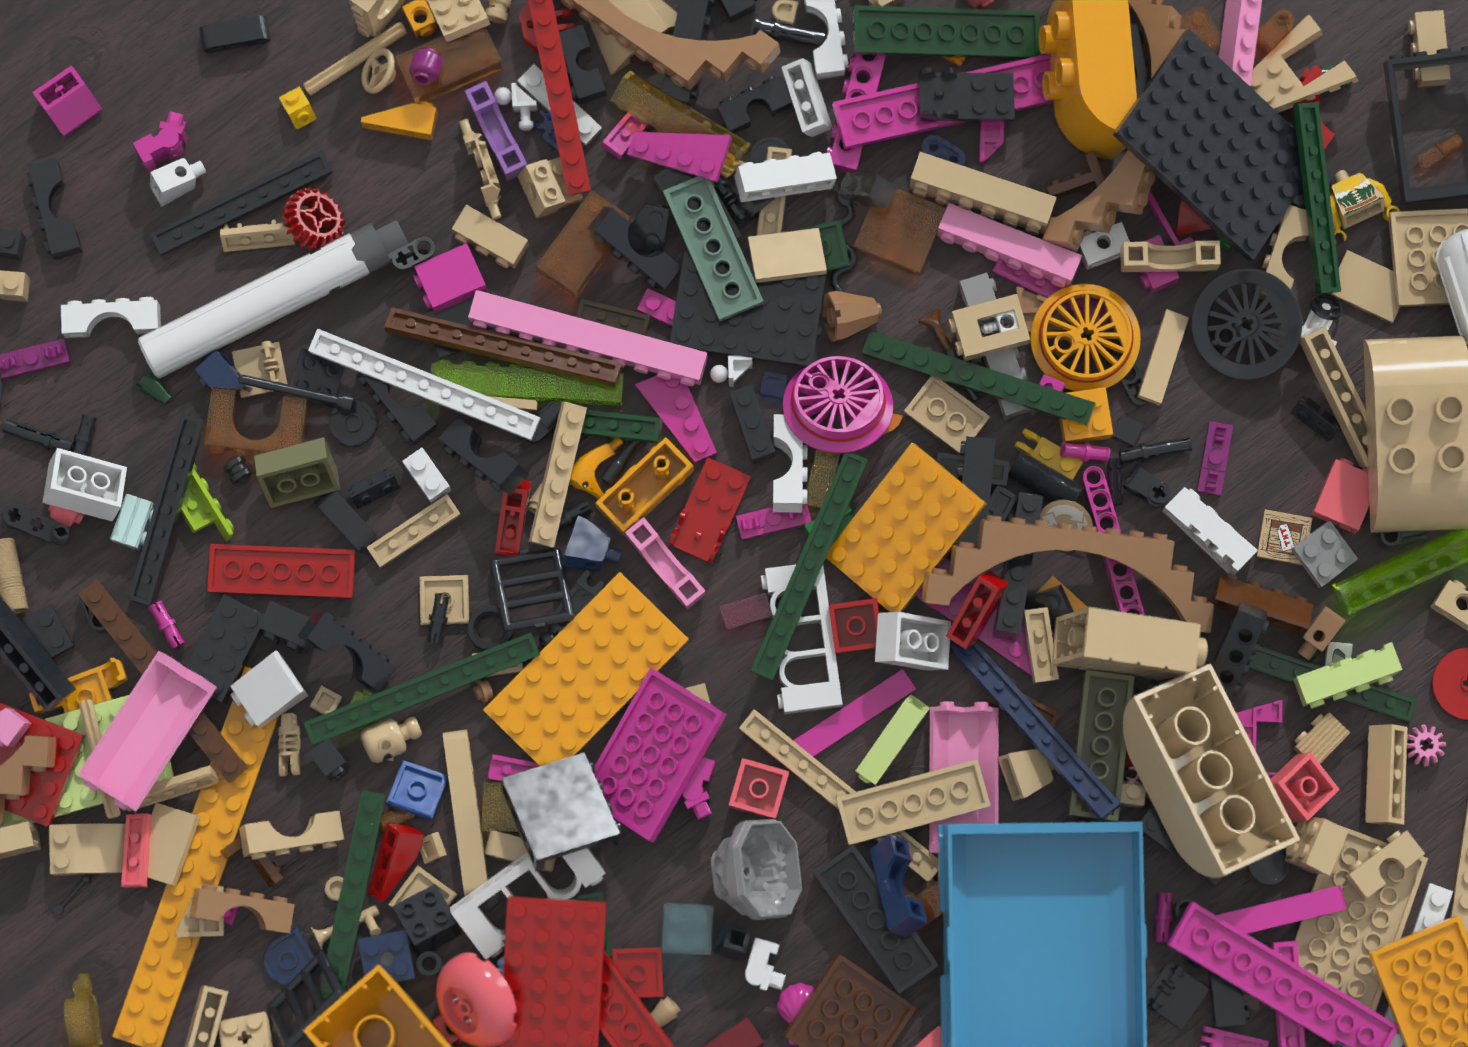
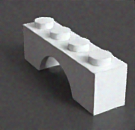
M804 0L806 12L821 18L828 29L826 41L813 51V62L817 80L844 76L845 68L849 66L847 54H842L841 46L845 45L844 32H839L838 23H842L840 9H836L835 0Z
M141 297L139 301L119 298L115 302L106 303V300L97 299L92 300L90 304H82L81 301L67 302L68 305H61L62 334L65 338L90 337L95 325L109 317H119L131 323L137 334H147L161 327L160 304L152 297Z
M774 414L773 446L783 450L789 456L792 466L783 477L773 480V512L802 513V504H807V490L803 489V482H807V467H803V460H807V445H803V442L791 431L783 414Z

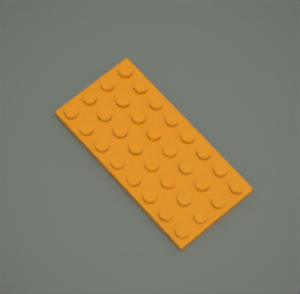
M619 572L540 652V655L535 657L483 711L539 766L574 756L635 696L650 668L659 671L689 639Z

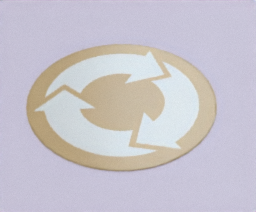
M1070 500L1051 502L1040 513L1039 520L1047 521L1049 526L1058 527L1059 523L1073 524V529L1082 530V525L1093 526L1091 517L1086 509Z

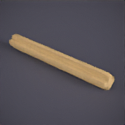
M398 22L303 84L305 90L309 95L316 93L367 60L376 50L385 48L406 35L405 27L401 22Z
M84 700L79 703L92 753L102 737L93 701ZM100 790L106 816L108 818L120 816L119 807L112 803L114 798Z

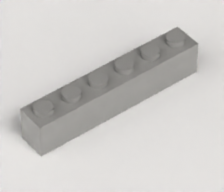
M987 273L959 282L958 287L965 307L996 300L994 292H997L996 284L993 278L989 279ZM995 319L978 323L980 330L983 324L994 322ZM1003 319L1000 321L1002 327L1010 328L1008 322L1004 323ZM995 331L994 333H993V332H992V333H988V334H985L984 336L982 335V337H986V336H990V335H993V334H997L998 332ZM1017 347L983 356L986 368L1028 381L1024 367L1020 368L1017 361L1020 358ZM997 398L1004 420L1032 411L1030 408Z

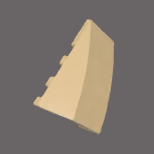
M609 0L625 15L646 27L661 33H667L668 35L674 32L677 12L662 0ZM591 21V29L612 76L630 63V57L634 55L635 51L629 47H622L611 34L605 35L598 29V25Z

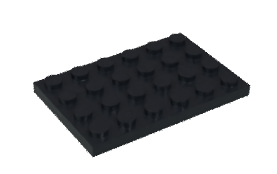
M684 252L670 343L707 353L727 356L738 355L752 357L754 360L808 367L813 363L826 274L756 283L764 303L719 322L689 253ZM747 262L751 274L754 278L752 262ZM719 263L716 266V271L719 274H726L730 269L726 263ZM730 284L725 288V292L730 296H734L739 292V288L735 284Z

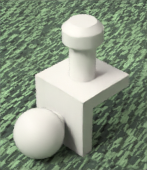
M511 83L512 92L505 87L498 88L494 94L496 102L500 105H506L512 99L513 111L521 112L519 128L524 131L531 130L533 128V121L530 120V111H537L536 100L530 98L516 83Z
M728 356V370L722 365L714 366L710 371L711 379L714 382L721 383L729 377V387H734V382L748 369H752V357Z

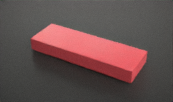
M148 813L126 815L121 887L123 888L147 887L152 817Z

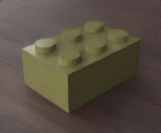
M324 437L254 456L256 476L270 508L340 490L338 469Z

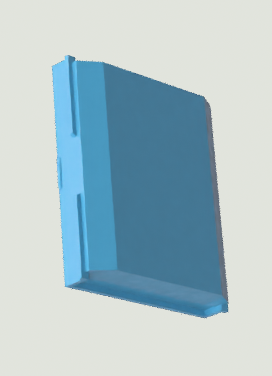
M1143 822L938 824L939 910L943 912L944 975L940 977L941 1047H1147L1145 970L1147 926L1144 920Z

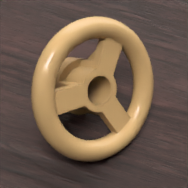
M385 48L378 49L367 59L362 70L361 81L363 88L368 93H378L394 81L396 76L395 60L390 50ZM384 55L388 62L381 65L377 58ZM372 66V78L369 82L368 77Z

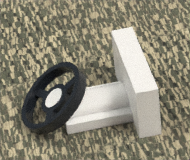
M1315 294L1310 301L1311 311L1304 326H1302L1301 336L1319 327H1326L1328 331L1332 321L1338 319L1343 312V306L1340 301L1330 294ZM1320 298L1328 299L1332 301L1336 306H1332L1330 303L1322 301ZM1339 311V313L1336 315L1331 314L1333 312Z

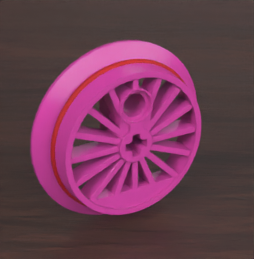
M832 356L817 360L808 367H803L792 377L784 392L783 413L791 431L810 447L829 453H850L870 446L884 434L892 419L893 398L884 379L872 368L850 357ZM836 368L845 369L840 385ZM831 369L832 379L829 378L824 370ZM849 371H855V375L847 382ZM863 376L867 378L866 380L856 384ZM872 386H874V388H875V389H873V390H865V389H868V388H870V387H872ZM801 393L808 396L798 397V394ZM813 405V406H811V407H809V408H807V409H805V410H803L802 407H801V406ZM822 411V412L814 419V421L809 418L810 416H812V415H814V414H816V413ZM831 413L828 427L820 425ZM844 414L848 417V419L851 422L847 428ZM836 416H839L841 429H833Z

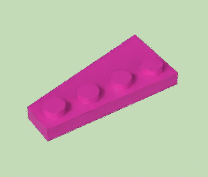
M634 132L627 155L718 183L733 137L731 135Z
M656 375L635 384V387L663 420L665 426L675 436L694 463L717 454L687 385L680 383V379L671 377V380H666Z

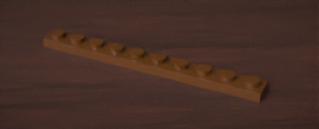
M391 307L384 326L385 332L611 387L616 386L622 369L621 362Z
M96 579L79 592L78 595L143 675L157 653ZM201 711L188 733L226 781L231 783L245 772L248 767L204 712Z

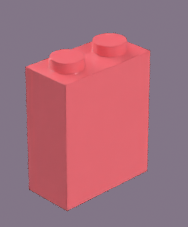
M1335 459L1311 515L1323 521L1330 520L1333 525L1356 534L1369 507L1368 469L1362 468L1361 470L1353 466L1354 463L1347 459Z

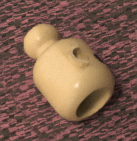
M408 717L399 725L394 719L386 718L363 728L360 733L366 753L374 763H380L385 760L393 761L395 756L406 751V740L418 739L422 735L415 717Z

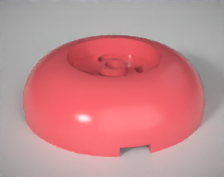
M462 953L449 960L442 968L436 984L438 1007L447 1026L458 1038L474 1047H496L508 1041L516 1029V1024L513 1023V1014L517 1011L512 992L504 977L488 960L483 962L474 953Z

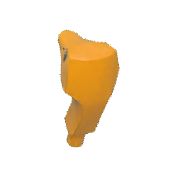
M613 439L609 444L604 443L580 457L573 466L569 481L570 485L575 489L585 491L600 499L604 493L596 481L595 470L602 461L615 454L614 451L623 444V441Z

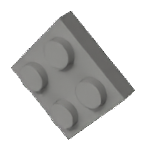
M1330 520L1326 521L1291 548L1318 588L1324 586L1358 560Z

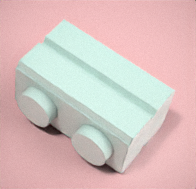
M126 494L110 540L140 551L145 541L155 504L151 501Z

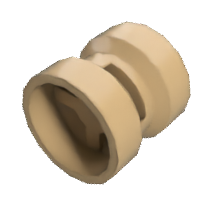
M488 0L489 8L485 9V13L489 21L501 24L506 23L508 18L506 11L510 8L512 0Z

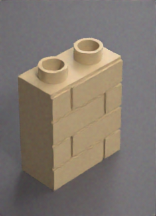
M1088 607L1056 617L1052 665L1134 676V678L1159 681L1196 671V667H1202L1207 657L1208 646L1205 638H1199L1201 624Z

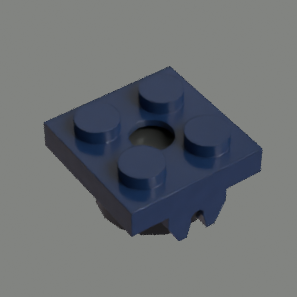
M405 930L358 939L364 976L379 964L397 983L416 979L409 938Z

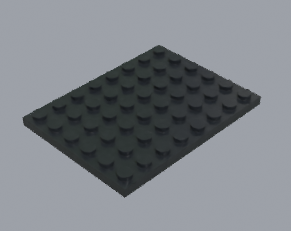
M1190 29L1182 33L1112 134L1248 262L1255 259L1303 186L1296 130Z

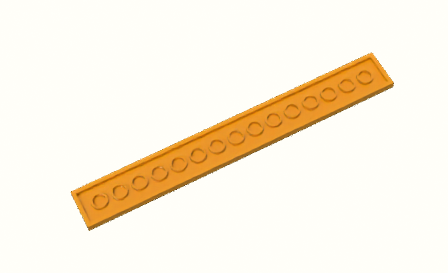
M245 666L241 677L248 673L252 668ZM234 700L232 701L221 735L248 769L231 783H228L214 764L210 762L211 768L219 776V783L200 790L192 814L200 816V820L176 886L166 885L112 1037L141 1047H162L201 936L175 937V932L193 896L194 888L202 887V884L220 885L229 857L225 859L220 851L236 840L280 716L260 729L256 724L250 725L244 716L247 710L243 704L238 706Z

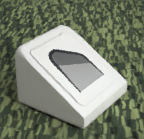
M1330 642L1326 647L1325 666L1329 665L1330 667L1336 662L1351 658L1353 644Z

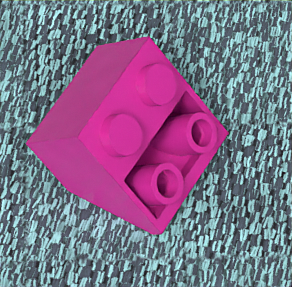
M72 65L32 92L64 137L103 110Z

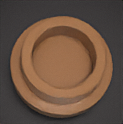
M477 680L476 686L473 687L477 700L487 703L488 699L493 698L491 686L488 680Z

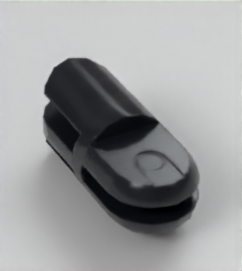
M550 402L535 415L540 417V422L532 441L524 438L525 441L537 444L555 430L562 402Z

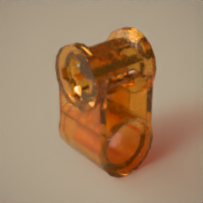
M1287 10L1278 11L1266 24H1263L1258 29L1256 45L1266 55L1292 30L1294 25L1292 13ZM1279 20H1287L1286 25H1282L1281 27L1278 25Z

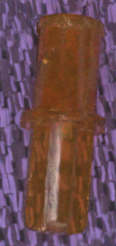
M1456 133L1440 144L1435 143V147L1418 156V163L1425 169L1441 159H1447V155L1464 146L1461 137Z

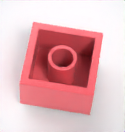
M1311 752L1296 754L1270 779L1293 823L1308 821L1340 790Z
M742 758L729 802V808L770 820L776 819L789 771Z

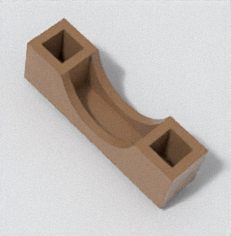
M202 884V888H194L189 918L219 922L223 914L229 909L242 906L249 909L256 916L260 930L290 933L295 904L287 903L288 898L273 896V900L264 899V894L250 892L249 896L240 895L241 890L226 888V892L216 891L217 886Z

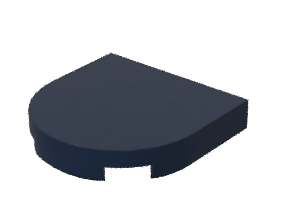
M297 926L291 929L290 933H285L272 941L264 955V968L271 979L283 985H288L315 956ZM319 965L311 975L321 970V966Z

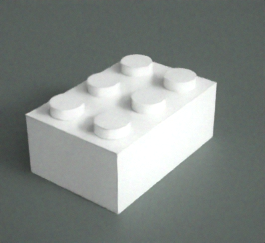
M57 448L49 462L42 503L113 521L121 508L127 467Z
M901 612L878 613L875 662L928 671L948 670L950 639L946 637V634L951 627V621Z

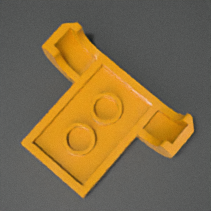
M112 657L106 664L69 677L68 680L77 690L50 711L62 707L65 713L80 709L79 703L84 700H92L93 705L113 700L110 689L128 680L122 662ZM30 692L29 696L34 711L36 713L46 712Z

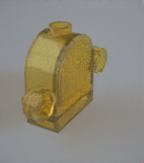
M89 973L78 975V980L73 982L74 998H68L64 1001V1016L68 1039L71 1047H99V1045H102L96 996L92 995Z

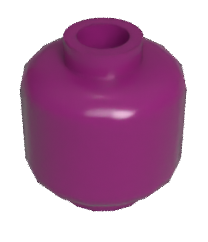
M432 48L415 51L409 66V73L413 80L422 85H428L436 81L443 64L442 58Z

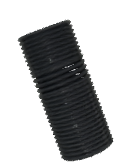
M1023 451L1020 452L1008 473L1009 479L1011 478V480L1020 485L1022 484V486L1032 490L1038 496H1043L1049 502L1057 500L1076 502L1084 486L1069 479V477L1067 478L1061 472L1059 473V471L1052 467L1050 468L1045 463L1042 464V461H1038V459Z

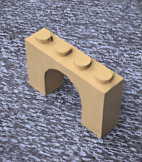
M349 0L350 9L358 26L357 30L366 37L370 35L374 38L377 37L406 0Z

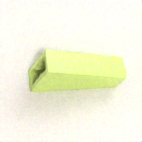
M912 694L905 699L856 769V772L859 773L858 777L862 781L875 785L879 782L928 713L930 707Z

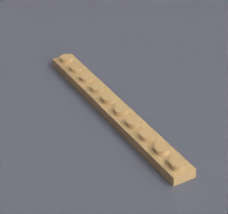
M755 709L739 727L740 731L836 809L839 810L836 797L856 792ZM905 831L890 834L907 841L912 859L908 867L928 883L938 871V858L929 853L925 847ZM888 835L875 838V840L879 843Z

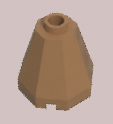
M839 291L828 292L822 297V318L827 317L828 323L824 324V329L831 342L841 341L877 323L882 315L880 304L876 303L875 299L871 297Z

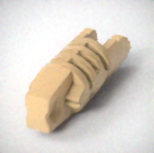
M285 713L282 714L281 727H279L278 731L279 776L288 775L289 758L291 773L293 775H300V726L297 725L296 714Z

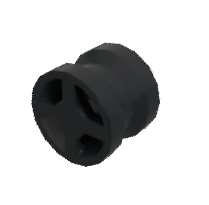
M239 456L229 461L223 467L225 472L230 474V481L233 485L246 480L253 474L252 469L246 466L244 456Z

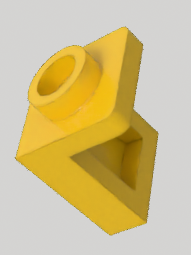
M300 86L279 97L296 129L317 119Z

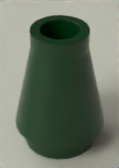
M150 371L137 383V386L141 388L139 391L157 400L163 406L173 396L163 382Z

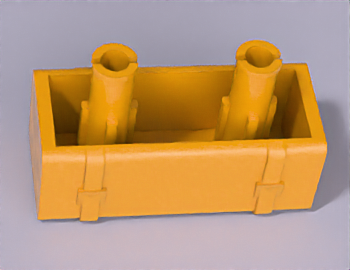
M665 437L595 502L596 508L625 537L627 530L643 517L645 518L678 486L684 483V480L694 472V466Z

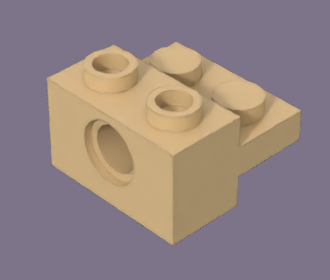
M560 157L549 161L544 159L526 165L517 176L536 218L555 213L560 208L580 202L583 199L582 194L567 195Z

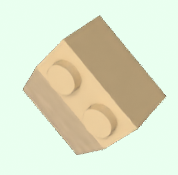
M125 824L49 825L50 874L54 876L122 873Z

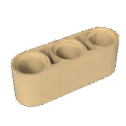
M490 830L484 852L485 855L514 862L527 852L522 838ZM556 858L545 861V869L542 870L552 872Z

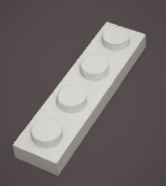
M533 64L517 82L551 114L543 72ZM573 101L581 143L587 146L602 131V127Z

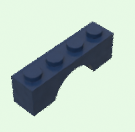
M889 834L870 849L872 864L889 931L908 937L926 924L927 920L922 902L905 896L903 891L904 874L912 862L908 843L906 840Z

